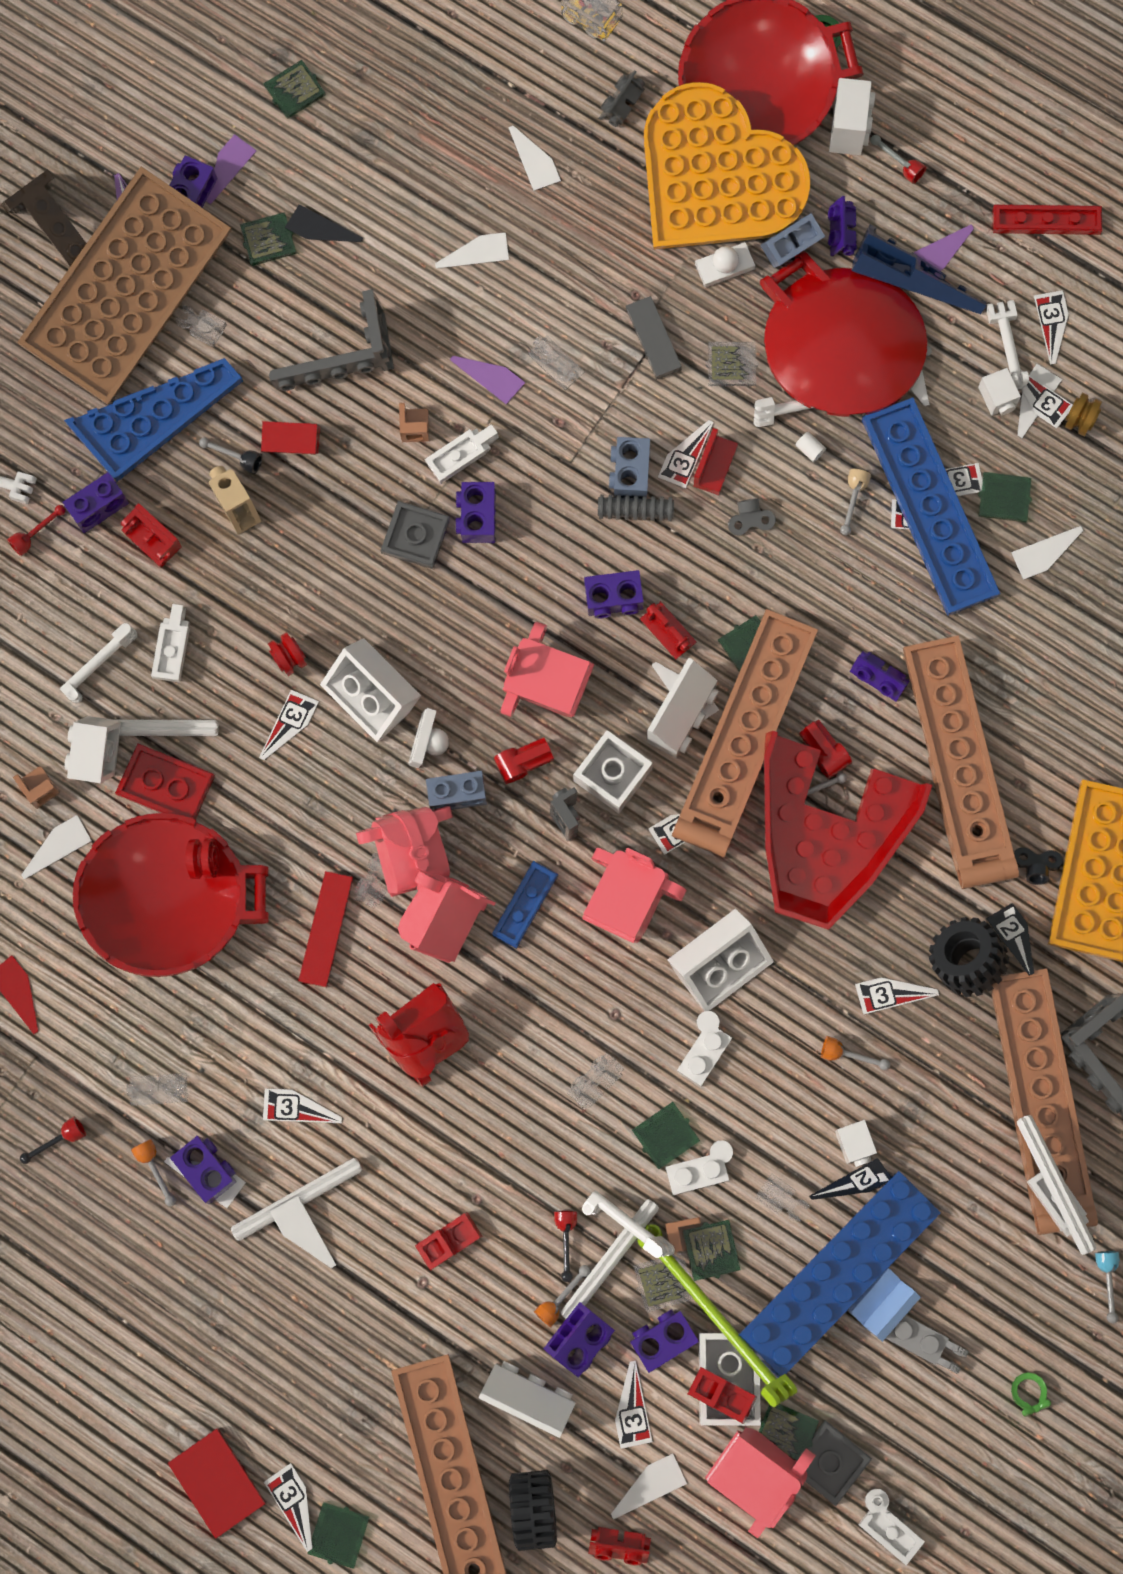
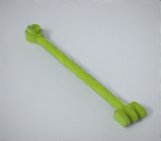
M654 1224L646 1225L645 1229L652 1235L663 1237L658 1226ZM637 1238L638 1244L643 1248L645 1243ZM672 1255L659 1257L766 1384L761 1391V1395L772 1407H776L781 1402L787 1400L789 1396L795 1395L797 1387L789 1377L784 1374L776 1378L677 1260Z

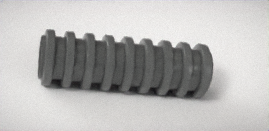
M600 494V497H598L599 519H603V516H607L608 519L616 517L617 520H620V517H625V520L633 517V520L642 518V521H646V518H651L650 520L654 521L655 518H659V521L668 519V522H671L673 519V497H669V499H664V497L655 499V496H652L651 499H647V496H643V499L638 496L630 498L629 495H626V498H621V495H617V498H613L612 495L604 497V494Z

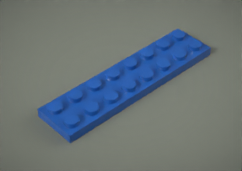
M914 398L863 416V425L947 616L998 597L1000 591Z
M898 1171L739 1335L778 1378L787 1374L941 1212Z

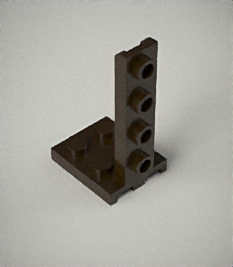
M47 169L1 203V206L7 213L13 210L15 214L25 207L70 267L87 243L47 191L51 188L49 182L54 179Z

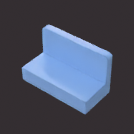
M888 1268L848 1311L869 1332L883 1342L921 1297Z

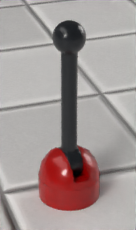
M77 1117L70 1118L62 1125L60 1135L30 1153H22L20 1155V1162L28 1164L32 1157L63 1139L71 1142L82 1139L86 1136L83 1125Z
M554 1211L555 1225L559 1230L563 1231L564 1272H562L561 1278L564 1282H570L573 1275L570 1272L569 1232L577 1224V1211Z

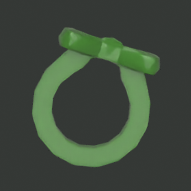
M1028 1372L1015 1378L1012 1383L1011 1394L1016 1404L1023 1409L1022 1415L1024 1417L1049 1408L1052 1405L1050 1400H1046L1047 1387L1041 1377ZM1033 1380L1039 1385L1041 1394L1038 1404L1031 1406L1018 1396L1017 1388L1022 1381Z

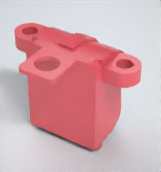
M536 621L529 638H523L518 647L514 646L504 670L507 676L503 691L507 694L500 713L512 717L519 700L522 699L563 716L574 717L594 664L542 644L547 625Z
M450 806L434 810L422 807L396 811L376 817V820L372 822L371 828L356 832L359 844L375 841L387 890L391 897L417 890L418 883L414 880L419 871L449 877V863L437 825L438 822L453 818Z
M596 848L591 859L599 865L606 867V870L583 913L582 919L629 942L638 943L643 937L661 897L666 895L675 900L682 901L687 890L679 884L670 881L669 875L656 867L653 860L629 848L625 852L617 850L614 854Z
M419 871L414 880L418 883V892L406 909L398 926L400 937L410 943L409 947L414 951L447 963L455 962L480 910L484 911L488 904L495 906L496 902L459 880Z
M745 1427L743 1432L738 1430L705 1478L708 1484L756 1519L748 1532L758 1539L766 1527L774 1528L785 1511H788L795 1500L796 1494L806 1481V1470L816 1455L806 1448L798 1460H793L764 1435L753 1428Z

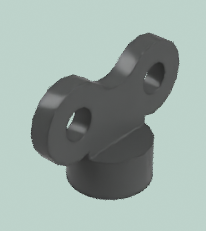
M759 498L738 501L739 515L732 516L728 521V529L732 534L743 535L751 527H758L761 530L771 529L775 525L776 518L769 510L761 511ZM763 516H767L769 518V522L767 524H763L761 522ZM740 521L742 527L736 529L734 527L735 522Z

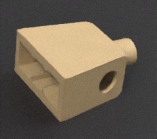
M224 466L213 468L209 473L212 478L209 481V485L237 534L239 535L262 522L249 495L233 469L226 471Z

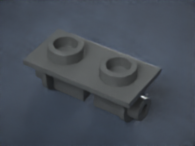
M636 70L627 76L623 74L614 86L617 91L613 97L609 95L600 107L603 112L598 119L601 120L607 116L610 118L609 123L612 126L617 127L623 124L632 109L624 102L627 100L630 104L635 105L645 90V82L640 78H636V80L633 78L637 72Z

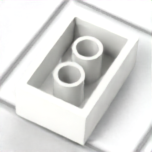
M699 1333V1369L702 1367L757 1396L744 1424L699 1401L700 1425L761 1426L760 1377L723 1333Z

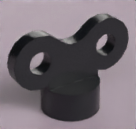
M1023 847L1016 849L1014 852L1018 867L1026 868V880L1033 885L1047 883L1049 881V870L1056 871L1063 863L1062 855L1054 850L1036 854L1030 849ZM1020 856H1026L1027 860H1022ZM1053 858L1056 862L1051 863L1048 859Z

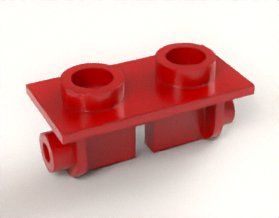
M661 601L657 605L655 603L651 604L646 609L647 613L640 618L643 624L675 660L697 643Z
M599 1526L598 1529H592L590 1541L594 1542H590L588 1554L594 1555L596 1559L610 1561L612 1558L622 1559L624 1563L634 1566L641 1565L642 1563L647 1564L650 1551L645 1550L650 1549L651 1538L645 1537V1534L625 1531L624 1540L621 1542L617 1541L619 1530Z

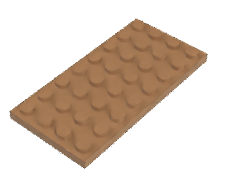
M141 166L17 343L105 404L110 405L232 231L231 227Z

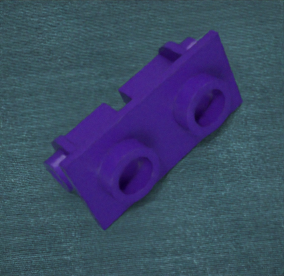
M842 196L830 206L828 211V219L830 220L828 244L830 246V256L832 257L839 251H843L844 255L850 256L857 249L856 231L847 229V227H856V207L852 201H845V196Z
M862 651L849 672L880 691L884 696L897 702L901 693L910 682L906 679L907 675L892 666L885 672L882 670V667L886 662L873 655L870 651L868 653Z

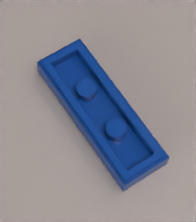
M533 861L492 932V936L517 949L556 881L558 874Z

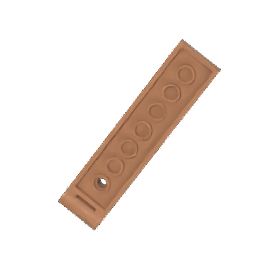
M768 609L765 610L677 820L672 837L725 857L764 763L766 733L777 731L818 629ZM719 795L723 798V801L716 803L713 797Z
M959 635L905 646L903 653L929 753V766L961 889H967L1018 878V865L1014 856ZM972 829H979L981 836H975L972 833Z
M1034 970V974L1030 976L1027 972L1000 976L1003 980L999 984L994 983L992 985L994 989L991 990L1011 1091L1009 1096L1026 1183L1039 1174L1040 1170L1017 1125V1121L1024 1116L1031 1115L1064 1182L1087 1213L1086 1217L1089 1222L1086 1226H1097V1212L1094 1205L1048 970ZM1027 1183L1032 1214H1034L1038 1235L1061 1232Z
M449 1354L391 1370L443 1574H472L469 1570L471 1564H477L480 1567L478 1574H507Z

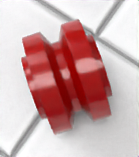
M287 632L281 635L280 643L274 640L268 643L271 649L269 651L281 672L285 671L288 677L294 674V666H298L301 669L307 666L304 660L306 658L293 636L290 638Z
M214 838L204 839L203 843L199 839H190L188 841L185 852V864L191 879H200L202 874L206 878H216L220 866V853Z

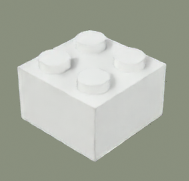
M839 78L834 103L829 152L861 155L863 146H868L873 120L871 115L875 101V92H870L871 81Z
M87 716L75 721L70 726L68 742H71V749L65 758V770H68L67 778L102 783L115 776L121 721Z
M607 730L573 774L575 783L619 814L652 771L653 763Z

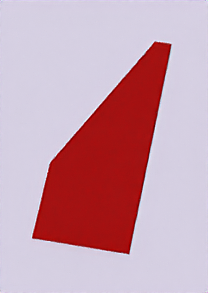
M11 955L0 964V992L31 1032L35 1034L38 1032L29 977L13 955Z

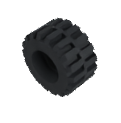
M963 917L960 922L956 920L951 921L950 926L947 928L943 926L940 929L941 934L934 936L933 941L935 944L930 945L929 952L932 955L929 956V961L937 976L955 994L960 995L962 993L965 997H971L972 993H975L976 996L983 995V991L986 989L988 992L993 990L992 985L994 983L999 984L1003 980L1000 976L1001 974H1006L1008 970L1005 964L1009 963V956L1006 954L1008 950L987 922H981L979 918L975 917L970 921L967 917ZM973 949H980L973 961L965 965H958L965 953Z
M548 1470L512 1473L509 1479V1498L513 1539L517 1550L555 1548L557 1528L550 1473Z

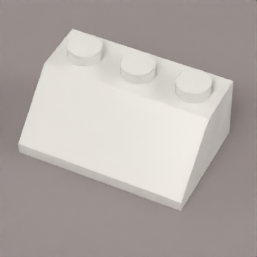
M364 638L342 650L320 684L376 742H379L404 719L421 697Z
M688 658L647 731V743L677 758L680 751L682 753L686 752L692 741V738L689 737L692 729H699L706 716L702 713L707 704L712 705L719 693L716 690L717 680L691 658Z
M736 909L668 959L681 982L704 1011H710L774 962L752 924Z
M503 1361L502 1366L496 1363L480 1393L479 1399L560 1438L576 1403L571 1400L573 1394L559 1387L555 1391L544 1387L545 1380L533 1374L526 1378L518 1374L520 1368L506 1361Z

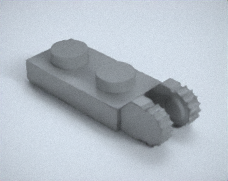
M906 1315L885 1338L934 1365L939 1364L956 1374L959 1373L961 1368L957 1364L940 1357L944 1348L952 1350L953 1353L960 1357H967L969 1353L966 1349L948 1341L949 1338Z

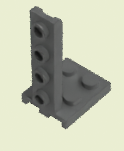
M373 289L362 291L364 301L360 302L362 316L367 319L368 327H364L365 338L368 344L371 343L372 348L271 370L269 373L270 382L277 390L288 391L301 384L315 385L328 378L342 379L347 377L348 374L355 372L369 373L378 367H382L384 371L394 369L385 310Z
M1123 994L1106 995L1061 1032L1060 1035L1063 1047H1067L1071 1052L1069 1054L1071 1061L1079 1069L1083 1067L1089 1075L1087 1080L1090 1085L1098 1092L1101 1090L1107 1097L1105 1102L1111 1111L1115 1114L1119 1113L1123 1117V1089L1084 1042L1087 1038L1093 1040L1104 1031L1102 1026L1109 1020L1115 1022L1123 1016Z

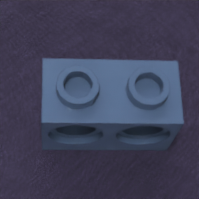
M810 213L760 246L773 268H776L824 238L825 235L812 213Z
M617 437V446H611V462L616 463L615 472H610L609 488L614 489V498H617V495H621V498H626V495H629L630 498L638 496L643 499V496H647L650 438ZM627 451H633L637 454V457L627 459L623 454ZM625 477H632L636 482L628 486L621 481Z
M482 771L426 779L431 810L450 806L451 810L487 805Z

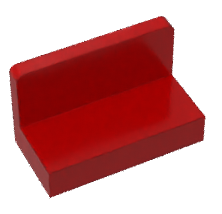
M716 428L712 429L694 476L693 487L719 496L738 448V443L719 437L718 429Z

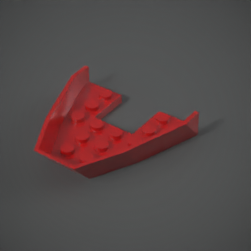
M770 731L765 736L764 753L765 850L774 909L776 913L829 930L874 883L924 813L932 785L928 783L918 784L873 768L870 770L856 819L853 821L804 804L821 750L777 736L778 732Z

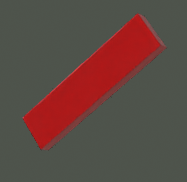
M994 204L993 233L1101 235L1102 206Z
M325 871L299 982L324 988L328 987L353 877Z

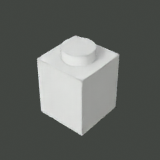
M1008 368L982 377L978 387L991 416L998 413L1006 415L1014 411L1021 397Z
M865 1120L835 1131L847 1164L854 1162L855 1167L872 1161L870 1156L877 1152Z

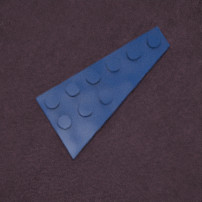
M223 358L195 369L191 374L180 378L174 377L165 384L157 387L151 386L117 399L111 405L100 409L94 408L87 411L85 415L77 418L71 417L64 421L117 483L242 383L243 379L229 362Z

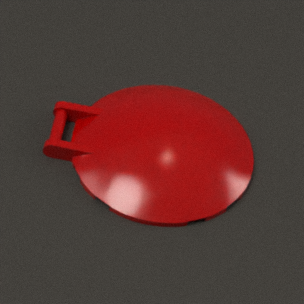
M726 0L711 9L688 35L679 60L678 84L681 86L700 82L713 84L725 89V92L733 96L744 107L750 121L751 130H766L777 133L795 146L811 135L827 116L836 96L839 78L857 79L862 77L864 73L862 66L858 64L851 36L853 31L851 22H843L825 27L808 8L794 0ZM839 36L841 37L848 68L843 70L840 67L833 39Z
M805 251L797 254L793 261L773 275H767L760 280L762 289L775 302L769 313L764 333L767 363L780 386L799 403L810 409L814 407L826 411L827 415L850 417V414L862 413L868 415L898 402L918 380L926 360L927 333L919 310L901 288L853 272L852 268L822 270ZM800 268L806 272V275L785 290L778 286L780 282Z
M171 813L146 814L124 821L125 823L111 831L107 830L91 845L92 848L84 860L81 861L74 880V913L85 940L105 961L125 972L135 975L167 977L194 970L210 961L222 951L234 936L239 924H265L269 922V913L266 912V877L269 876V867L265 865H240L238 858H236L221 835L213 829L198 823L195 819ZM214 838L220 853V866L216 878H206L202 874L200 879H191L185 864V852L188 841L190 839H199L203 843L204 839ZM254 878V911H246V879Z

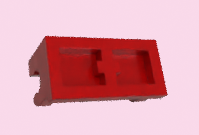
M262 421L261 452L311 455L319 453L320 427L318 424Z
M139 503L121 522L123 526L121 531L160 568L182 548L178 539Z

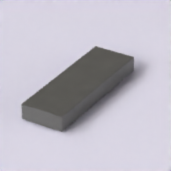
M649 296L626 305V311L656 380L682 370V366L652 297Z

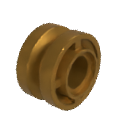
M1082 392L1080 398L1076 397L1065 419L1067 420L1065 428L1072 430L1074 427H1078V434L1085 437L1087 431H1091L1101 412L1100 406L1102 401L1095 399L1089 402V395Z

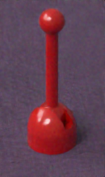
M57 505L55 511L29 533L17 532L9 537L7 542L22 557L31 548L30 538L58 515H64L66 508L63 505Z

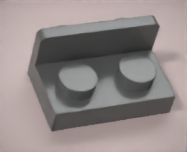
M575 787L567 790V788L561 789L552 796L554 800L550 802V815L567 842L577 836L578 820H580L578 813L573 807L576 804L578 793Z

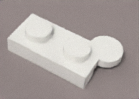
M704 1011L698 1016L697 1027L701 1034L677 1069V1072L700 1087L732 1040V1037L718 1029L719 1018L712 1011Z
M723 1140L717 1141L711 1146L710 1155L665 1167L672 1195L729 1181L725 1163L732 1158L733 1149L731 1145Z
M872 1489L865 1496V1504L869 1511L858 1525L907 1565L925 1541L887 1510L889 1498L883 1490Z

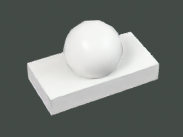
M745 242L733 247H720L714 254L695 261V266L705 288L755 269L754 261Z
M427 708L421 714L408 762L409 766L419 768L423 763L425 752L438 756L443 754L449 746L448 735L441 729H432L436 710Z

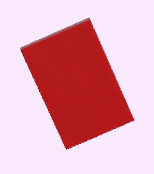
M137 743L115 795L158 813L183 815L196 820L215 775Z
M219 1428L167 1463L215 1539L266 1504Z

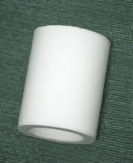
M809 431L795 444L812 462L818 460L826 451V447Z

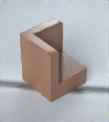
M399 403L400 436L402 442L429 441L428 410L406 409L405 403Z
M41 766L23 778L18 774L13 777L30 804L36 809L60 793Z
M700 1217L665 1224L668 1242L674 1246V1253L692 1249L689 1233L702 1230Z

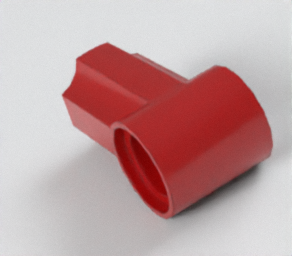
M819 719L806 726L799 733L807 746L821 750L817 765L828 779L852 764V759L841 743H836Z
M543 737L521 748L507 749L497 754L494 760L505 784H509L522 779L529 771L554 761V757L547 741Z

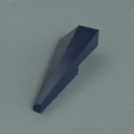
M871 224L868 226L853 259V272L978 314L983 312L986 307V301L967 294V288L962 285L958 288L945 281L946 274L915 253H910L896 246L897 241L893 238H889L886 241L875 233L877 229Z

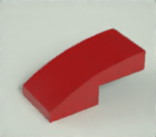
M465 1212L416 1244L415 1247L429 1270H432L483 1236L469 1213Z
M700 1367L687 1393L742 1424L745 1423L757 1399V1396Z

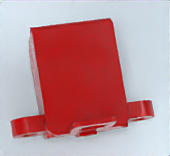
M440 983L431 984L391 1016L386 1011L376 1017L379 1023L377 1028L372 1023L368 1025L377 1040L399 1064L401 1069L406 1074L414 1077L422 1088L432 1081L429 1075L435 1068V1065L456 1053L469 1041V1031Z

